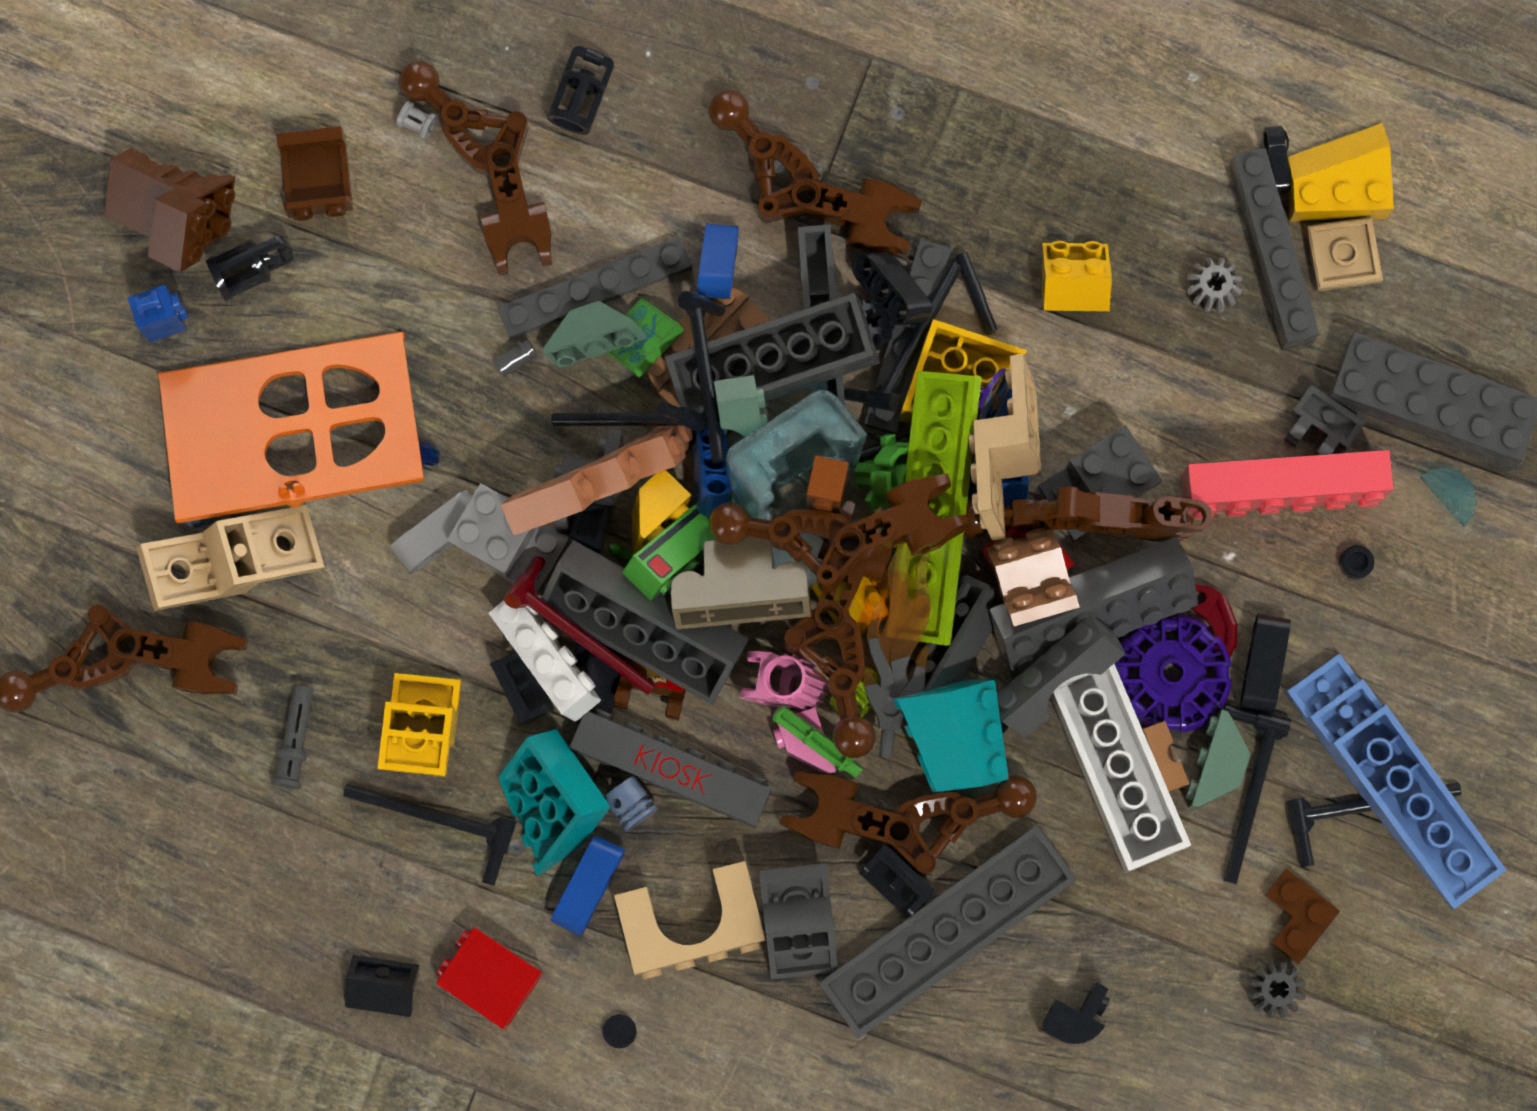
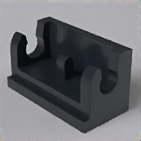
M517 652L490 663L522 727L555 711L548 695Z
M884 845L859 873L907 919L935 891L887 845Z

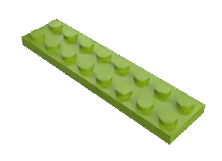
M917 371L905 482L948 474L951 480V488L934 498L929 504V509L935 516L940 518L966 515L973 457L970 450L969 435L974 434V420H977L982 377ZM964 532L941 548L917 557L912 556L907 543L897 546L886 637L951 645Z

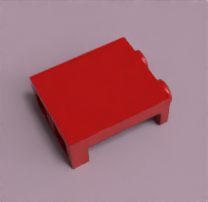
M476 927L471 932L465 930L455 945L459 950L452 960L446 958L436 972V975L440 977L436 984L503 1030H506L544 973Z

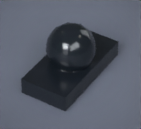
M592 503L584 511L575 513L568 538V547L574 540L596 553H601L605 543L611 506Z

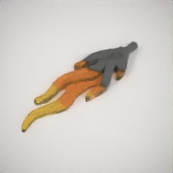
M907 543L900 545L887 569L890 606L884 630L880 634L879 625L883 607L881 602H877L874 606L867 633L869 654L879 677V685L876 683L869 668L864 669L863 684L867 699L877 717L878 728L882 729L879 756L892 757L895 730L899 731V727L905 718L902 710H897L893 699L923 691L926 661L930 651L928 646L921 649L915 660L912 676L908 681L906 667L912 652L926 629L931 606L926 575V566L930 558L929 553L922 555L916 565L915 597L910 602L907 591V571L912 554Z

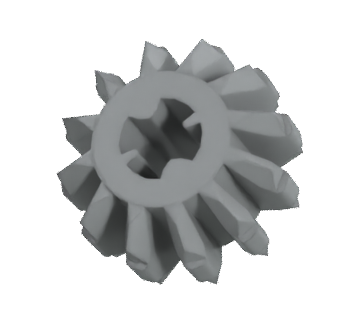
M1210 257L1206 258L1204 266L1196 263L1193 267L1195 274H1189L1187 277V282L1192 284L1187 289V294L1198 295L1194 299L1193 305L1198 306L1201 302L1206 303L1204 307V312L1206 313L1210 312L1212 305H1215L1218 313L1224 311V304L1233 307L1236 303L1234 297L1240 296L1242 293V289L1236 286L1241 283L1242 276H1232L1236 266L1232 264L1226 269L1223 267L1225 263L1224 258H1220L1217 265H1214ZM1210 280H1216L1215 284L1218 282L1221 284L1218 291L1213 290L1214 286L1208 287Z

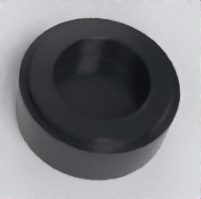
M1354 545L1342 553L1339 565L1346 577L1359 580L1371 573L1375 561L1373 554L1368 548Z

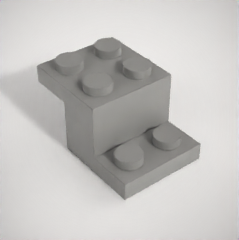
M480 483L447 538V542L475 557L481 566L512 583L515 582L520 574L524 573L535 556L543 557L546 564L534 581L535 595L538 596L566 549L569 537L546 524L513 535L500 506L508 498Z

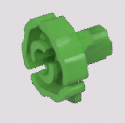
M895 434L881 436V450L876 455L875 460H865L863 463L858 462L854 471L856 476L855 484L861 490H871L865 498V503L870 511H875L879 507L884 511L891 508L885 496L886 493L905 482L907 460L903 457V454L908 455L909 443L897 442Z

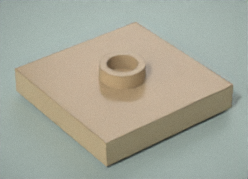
M1372 217L1306 227L1316 292L1376 284L1383 281Z

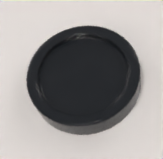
M623 1014L611 1016L603 1026V1037L614 1048L628 1047L633 1043L637 1035L634 1021Z

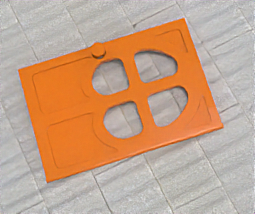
M404 332L158 373L176 523L283 505L297 508L306 501L425 481L404 345ZM333 368L350 369L360 372L378 384L380 388L379 396L370 403L331 409L326 405L323 375L327 370ZM291 375H300L306 379L309 409L306 413L282 418H271L261 411L259 407L260 396L264 388L272 380ZM369 421H379L385 426L383 440L366 458L347 467H340L334 463L331 431L334 428ZM309 432L313 435L317 461L313 471L306 474L284 476L274 471L267 463V448L276 438ZM293 484V487L287 488L288 485Z

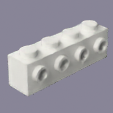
M504 600L489 612V615L562 715L576 722L601 701L593 690L596 686L592 679L584 671H579L575 665L577 662L575 656L566 646L562 647L556 639L559 637L556 630L549 622H544L537 612L529 606L517 609L510 608Z

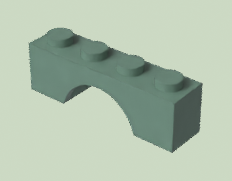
M754 375L714 381L721 428L736 431L746 438L738 450L728 455L732 483L730 491L731 502L737 503L770 498L769 484L776 482L773 463H766V459L772 458L770 439H763V434L769 433L766 413L760 414L759 408H766L763 388H756Z

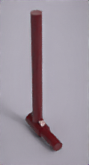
M535 556L524 573L517 577L505 595V603L513 609L529 606L648 695L656 684L535 595L534 581L546 564L543 557Z

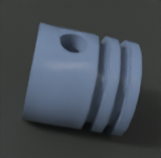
M635 776L625 780L604 796L611 807L610 811L616 819L620 818L618 821L620 825H625L623 828L625 832L635 828L658 810L656 805H651L653 801L651 798L647 799L648 794Z

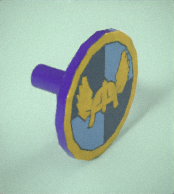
M1005 368L1000 369L993 376L986 389L981 387L977 420L994 418L998 414L1008 392Z

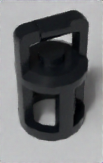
M576 46L572 49L547 114V119L551 123L573 133L581 135L590 133L614 69V61L611 58L588 47ZM579 56L583 60L597 66H604L606 71L602 81L597 79L595 74L589 70H572L576 57ZM568 84L575 90L568 110L559 109L560 101ZM585 95H595L587 119L578 115Z
M276 236L258 245L251 239L247 240L242 245L207 259L206 263L225 301H228L255 286L269 282L271 280L270 271L291 262L294 258L292 255L293 250L288 241L283 236ZM277 249L280 255L270 259L268 253ZM248 262L251 263V268L227 279L224 278L223 274Z

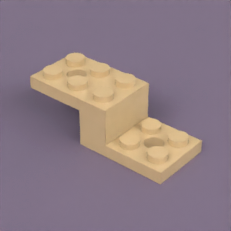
M1023 354L1010 356L1011 369H1006L1005 371L1007 387L1012 389V398L1007 399L1009 415L974 420V434L969 435L970 450L972 454H975L976 463L971 464L973 484H977V493L972 494L973 509L975 514H979L981 527L988 530L992 541L1006 539L1002 479L1042 474L1036 384Z
M307 505L219 520L202 533L143 543L136 547L154 611L245 594L260 582L316 572L325 567ZM277 536H284L290 542L289 551H284L278 547ZM172 564H178L183 567L185 579H177L173 576L171 572Z

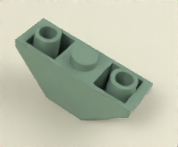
M596 301L570 310L544 346L543 354L559 368L569 367L576 362L591 357H599L606 352L621 347H629L636 342L645 340L646 333L630 318L606 304Z
M1221 710L1217 717L1211 716L1205 735L1210 736L1207 749L1201 747L1195 764L1196 767L1200 768L1197 781L1191 779L1185 796L1186 799L1190 800L1189 809L1196 810L1241 786L1251 754L1228 711Z

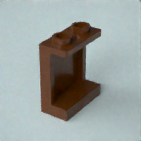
M341 126L276 134L277 145L281 152L286 201L284 203V210L289 218L293 217L296 221H306L312 219L313 215L326 214L328 217H339L345 215V211L353 210L346 135Z

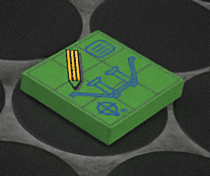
M643 298L625 316L630 318L646 333V339L636 342L629 347H621L606 352L608 356L639 378L684 331L679 323Z

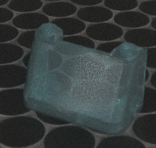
M826 390L813 392L729 449L725 462L735 503L745 508L750 517L771 521L772 509L769 504L774 500L773 492L811 468L815 455L849 462L848 473L851 472L858 464L867 433L833 393Z

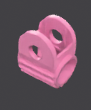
M747 651L746 659L748 662L760 663L756 689L743 688L740 691V699L774 707L786 705L787 708L792 707L797 710L817 709V705L824 703L823 699L825 695H828V684L812 671L814 666L806 659L794 654L791 656L785 653L783 656H779L772 652ZM773 669H782L778 692L774 691L770 685V675ZM802 673L801 684L798 687V689L795 692H793L794 683L797 677Z

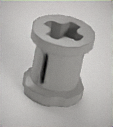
M409 100L404 104L398 115L396 127L400 129L405 127L419 134L422 140L427 141L437 125L439 116L435 113L428 114L414 107V102ZM412 118L422 121V124L413 121Z

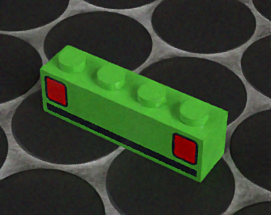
M695 504L633 555L622 574L650 601L659 593H662L664 596L671 591L673 579L678 574L694 571L699 566L697 561L701 558L704 559V543L716 540L709 530L710 517L702 515Z

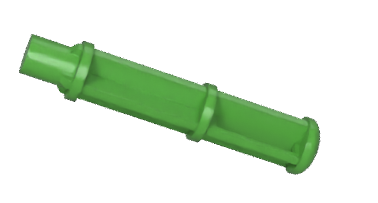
M781 705L776 709L772 718L774 722L780 724L800 739L804 745H808L836 766L839 771H846L856 778L863 770V767L855 762L853 758L842 755L835 748L833 741L787 708L786 705Z

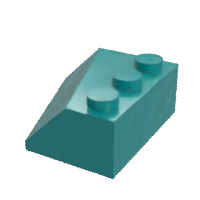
M967 679L893 699L897 710H902L907 721L904 727L908 736L914 738L919 749L917 757L932 792L981 787L1009 779L995 680Z
M557 729L527 737L498 777L512 815L519 817L525 834L521 838L525 848L531 847L537 863L532 865L536 876L542 875L579 849L611 808Z

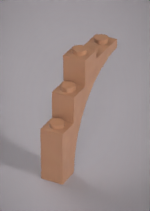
M658 426L633 442L587 465L512 495L500 506L513 535L584 511L596 500L627 490L642 478L677 466L686 458L685 452L694 445V432L692 429L684 426Z

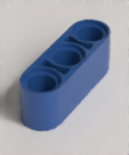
M706 223L698 274L697 294L709 298L730 299L739 226Z
M707 426L704 430L697 432L691 458L696 506L702 515L710 517L716 507L723 503H728L732 483L726 434L721 429L726 461L713 463Z
M595 834L552 915L551 922L581 937L617 870L626 849Z

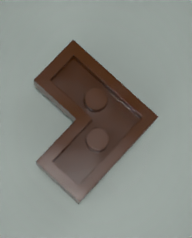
M1288 869L1281 873L1264 895L1290 916V919L1271 944L1296 964H1300L1340 912V910Z

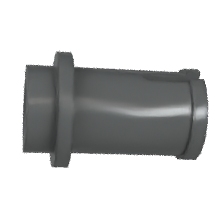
M527 339L522 343L520 340L517 341L518 345L493 360L504 377H507L508 374L527 362L531 364L534 362L532 359L537 354Z

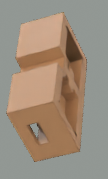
M1166 721L1142 729L1169 793L1189 785L1182 763L1176 762L1173 750L1170 748V745L1174 742Z

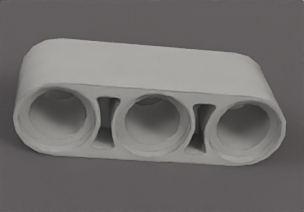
M467 490L452 497L392 543L390 549L409 574L419 571L452 546L447 542V538L472 498Z

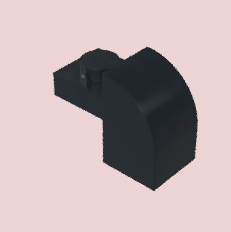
M1097 982L1093 983L1080 1011L1058 1000H1054L1039 1031L1065 1044H1080L1094 1039L1105 1027V1025L1093 1018L1095 1014L1102 1016L1110 1001V998L1105 996L1108 988Z

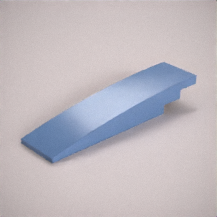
M1340 653L1284 692L1362 798L1369 804L1383 825L1452 910L1507 871L1387 705L1382 706L1364 679H1358Z

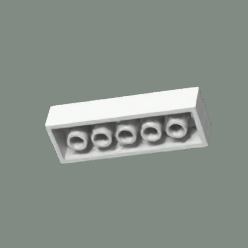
M1115 664L1101 675L1081 674L1059 685L1052 693L1051 700L1124 873L1190 847L1189 838Z

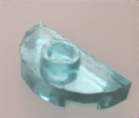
M1448 468L1432 469L1423 474L1420 479L1460 524L1465 527L1474 516L1477 505L1475 489L1469 479L1460 472Z

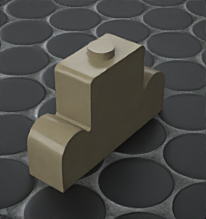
M746 537L741 542L731 545L723 544L717 540L706 541L704 543L705 574L700 576L699 573L693 571L682 572L673 579L671 584L672 613L676 630L811 617L810 592L805 568L797 562L789 561L780 564L775 569L772 544L767 540Z

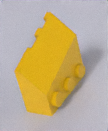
M1383 123L1288 156L1291 189L1288 192L1289 222L1353 220L1372 217V219H1387L1394 210L1390 143Z
M933 319L901 411L900 421L909 424L912 422L917 371L982 377L981 387L986 389L993 376L1000 369H1011L1010 356L1019 354L1025 356L1027 350Z

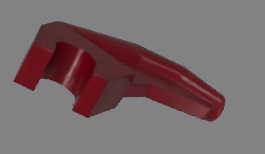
M1195 584L1196 593H1201L1205 601L1190 608V610L1210 625L1213 629V636H1219L1231 658L1237 647L1238 623L1228 598L1212 587ZM1214 644L1215 653L1219 652V649L1217 648L1216 644ZM1221 654L1219 655V659L1223 661L1224 658Z

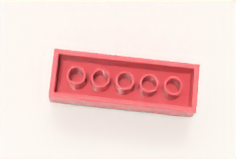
M1389 450L1188 464L1181 475L1183 498L1198 500L1212 508V518L1213 513H1226V517L1246 516V511L1259 510L1260 515H1273L1280 513L1279 509L1292 508L1294 513L1312 511V506L1324 505L1326 510H1340L1346 508L1345 504L1358 503L1359 508H1371L1379 506V502L1385 500L1393 491ZM1189 508L1186 511L1189 515H1193L1194 520L1203 519L1201 512L1196 508Z

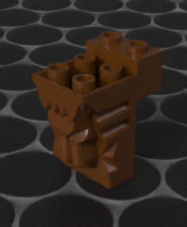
M130 148L110 158L104 216L150 237L148 257L181 272L200 261L204 247L228 234L232 224L230 215L232 203L235 199V176L208 175L201 177L194 170L182 172L178 169V166L167 164L159 166L155 161H151L146 154Z

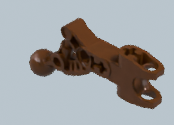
M412 61L405 65L398 79L399 89L403 95L412 101H426L442 117L444 135L454 151L477 173L491 177L498 212L480 216L485 241L494 258L499 276L508 274V252L513 245L519 242H527L536 247L543 267L552 265L551 229L545 202L527 205L518 165L529 131L526 116L522 112L514 111L508 117L487 115V110L467 108L462 101L452 100L439 88V75L432 65L424 61ZM486 127L501 129L494 142L488 146L480 145L466 132V128L485 130ZM499 155H508L511 158L510 162L504 167L494 164L495 158ZM509 178L513 196L506 197L503 179Z
M724 90L712 98L708 112L713 124L722 130H734L749 147V156L754 162L755 180L760 183L761 200L758 203V217L762 222L771 223L805 216L849 228L846 243L854 248L867 252H889L890 254L907 255L910 242L891 233L885 224V220L894 212L919 213L922 200L900 190L892 184L873 179L863 180L860 193L819 182L817 169L795 145L782 136L760 132L748 118L750 112L749 104L743 95L734 90ZM774 160H777L790 173L792 183L788 187L773 193L772 179H775ZM806 191L814 196V200L811 203H802L797 199V195L800 192ZM820 196L825 197L822 208L818 207ZM835 201L841 202L839 211L832 210Z
M948 474L913 479L892 488L885 495L891 508L851 523L843 515L818 510H791L783 516H777L770 521L750 517L745 508L731 502L723 503L713 510L709 518V530L717 541L726 545L737 544L746 537L770 541L773 547L778 550H785L797 563L802 561L817 576L819 589L825 593H831L837 589L858 562L904 543H907L914 557L927 554L941 548L947 542L969 529L970 523L966 515L940 518L930 511V502L951 488V480ZM882 528L884 532H887V535L881 537L879 533H876V529ZM863 533H866V538L869 539V544H865V538ZM800 534H814L822 536L829 541L830 548L822 563L811 553L812 547ZM852 539L857 541L859 546L853 551H846L841 547V544L846 540Z
M1060 487L1057 489L1056 501L1050 502L1046 499L1039 501L1028 499L1012 501L1011 506H1004L1005 526H1011L1015 530L1027 531L1037 528H1044L1045 530L1077 529L1084 532L1104 534H1132L1137 539L1148 541H1165L1177 536L1180 542L1194 535L1193 532H1199L1211 526L1212 508L1202 501L1182 497L1164 496L1154 500L1130 495L1082 492L1076 487ZM972 496L968 497L966 516L969 520L970 528L964 531L963 536L978 538L984 536L988 530L982 529L979 514L974 513ZM1189 508H1196L1201 512L1203 519L1200 525L1193 524L1194 518L1186 513Z
M847 500L839 514L851 522L856 504ZM882 530L880 533L881 537H885L887 532ZM824 538L817 557L821 560L824 559L830 548L829 541ZM852 539L846 540L841 544V547L846 551H853L859 546V543ZM865 539V544H869V539ZM892 548L858 562L843 580L847 583L846 589L848 590L843 591L839 603L833 601L836 590L831 593L822 592L817 607L811 611V617L802 618L792 628L787 630L784 637V647L786 650L794 654L800 653L814 666L812 671L828 684L830 694L836 699L840 721L836 724L833 731V743L835 748L848 758H860L867 755L873 749L876 741L875 730L872 724L867 719L860 717L855 692L857 685L861 682L864 675V652L858 623L850 616L849 610L863 577L878 583L881 582L891 558ZM825 611H832L837 615L838 622L828 626L821 622L819 616ZM824 639H834L837 641L843 658L842 668L827 655L825 657L819 655L811 646Z
M96 604L88 611L90 622L78 641L73 639L64 655L52 660L48 668L31 675L15 670L7 672L0 677V707L5 711L13 713L26 710L33 704L37 693L56 685L70 686L76 690L99 687L128 675L137 664L175 671L172 688L201 695H237L239 685L215 676L213 661L216 655L223 650H246L248 640L224 632L214 626L194 622H186L182 639L130 628L105 606ZM99 632L107 643V657L91 666L81 667L91 651L88 648ZM128 637L135 638L136 646L134 650L129 653H122V641ZM163 644L168 652L167 654H161L159 658L153 652L147 651L146 645L150 648L161 649Z
M796 771L793 782L807 787L816 793L819 799L818 808L814 814L807 818L782 815L780 826L788 828L812 842L840 849L845 832L892 846L919 874L929 875L934 871L937 858L949 842L954 844L965 828L975 823L976 819L1002 812L1004 815L1012 818L1023 817L1029 814L1035 807L1037 793L1034 785L1027 778L1014 775L1009 776L1007 780L1000 781L994 793L978 798L963 797L955 792L935 793L904 802L897 811L889 812L855 802L859 784L830 774H810ZM866 814H871L872 821L882 824V818H888L884 837L878 835L880 832L878 827L870 826L868 831L862 830V823L858 822V819L865 818ZM936 815H949L937 830L940 835L928 848L920 836L919 826L921 822ZM903 823L908 827L909 836L905 840L897 841L891 837L890 828L894 824Z

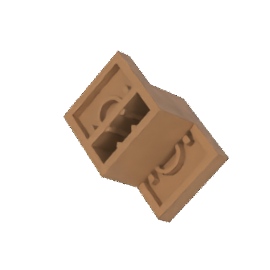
M1044 528L1033 529L1027 532L1025 537L1015 540L1013 538L1000 539L993 543L994 546L986 548L995 571L1004 607L1013 627L1080 608L1077 596L1069 580L1061 547L1051 529L1046 531Z

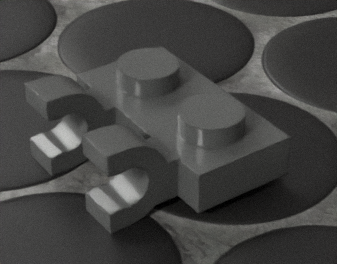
M1310 385L1290 413L1298 418V421L1284 440L1295 447L1308 428L1311 427L1326 438L1314 455L1332 454L1337 446L1346 451L1366 422L1313 385Z

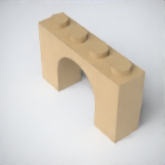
M745 861L712 869L722 905V917L713 935L698 944H678L663 935L658 927L647 887L614 895L635 976L642 974L643 980L663 975L661 970L663 968L675 966L676 971L695 967L694 960L707 957L708 962L711 963L728 958L727 952L740 948L741 954L761 949L760 943L766 942Z

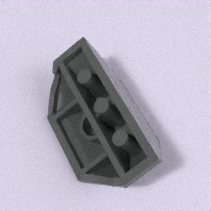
M968 575L959 579L951 645L911 640L903 642L897 653V660L910 656L906 667L908 681L912 676L914 667L925 668L923 691L963 680L992 631V619L989 610L993 608L994 588Z

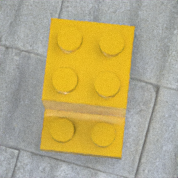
M394 673L391 702H385L378 770L446 777L449 749L455 745L462 686L461 680Z

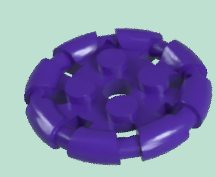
M1177 614L1176 617H1166L1155 624L1135 629L1128 638L1123 637L1120 644L1126 654L1114 664L1141 725L1149 727L1166 721L1169 730H1179L1180 733L1189 732L1208 723L1210 716L1217 709L1221 710L1226 703L1232 685V679H1229V667L1232 666L1230 656L1219 636L1214 637L1206 629L1208 626L1201 621L1186 615ZM1176 630L1177 640L1166 641L1165 631ZM1196 639L1207 647L1201 654L1191 645ZM1143 640L1152 646L1145 654L1138 648ZM1214 644H1216L1217 648L1219 649V652L1215 653ZM1221 654L1224 658L1223 661L1219 659V655ZM1175 664L1181 669L1182 676L1179 681L1170 682L1165 679L1163 670L1166 665ZM1205 667H1215L1216 678L1205 679ZM1129 668H1139L1138 679H1129ZM1200 692L1207 699L1201 707L1193 701ZM1143 693L1154 701L1148 709L1138 701ZM1179 706L1180 716L1168 717V707L1175 708Z

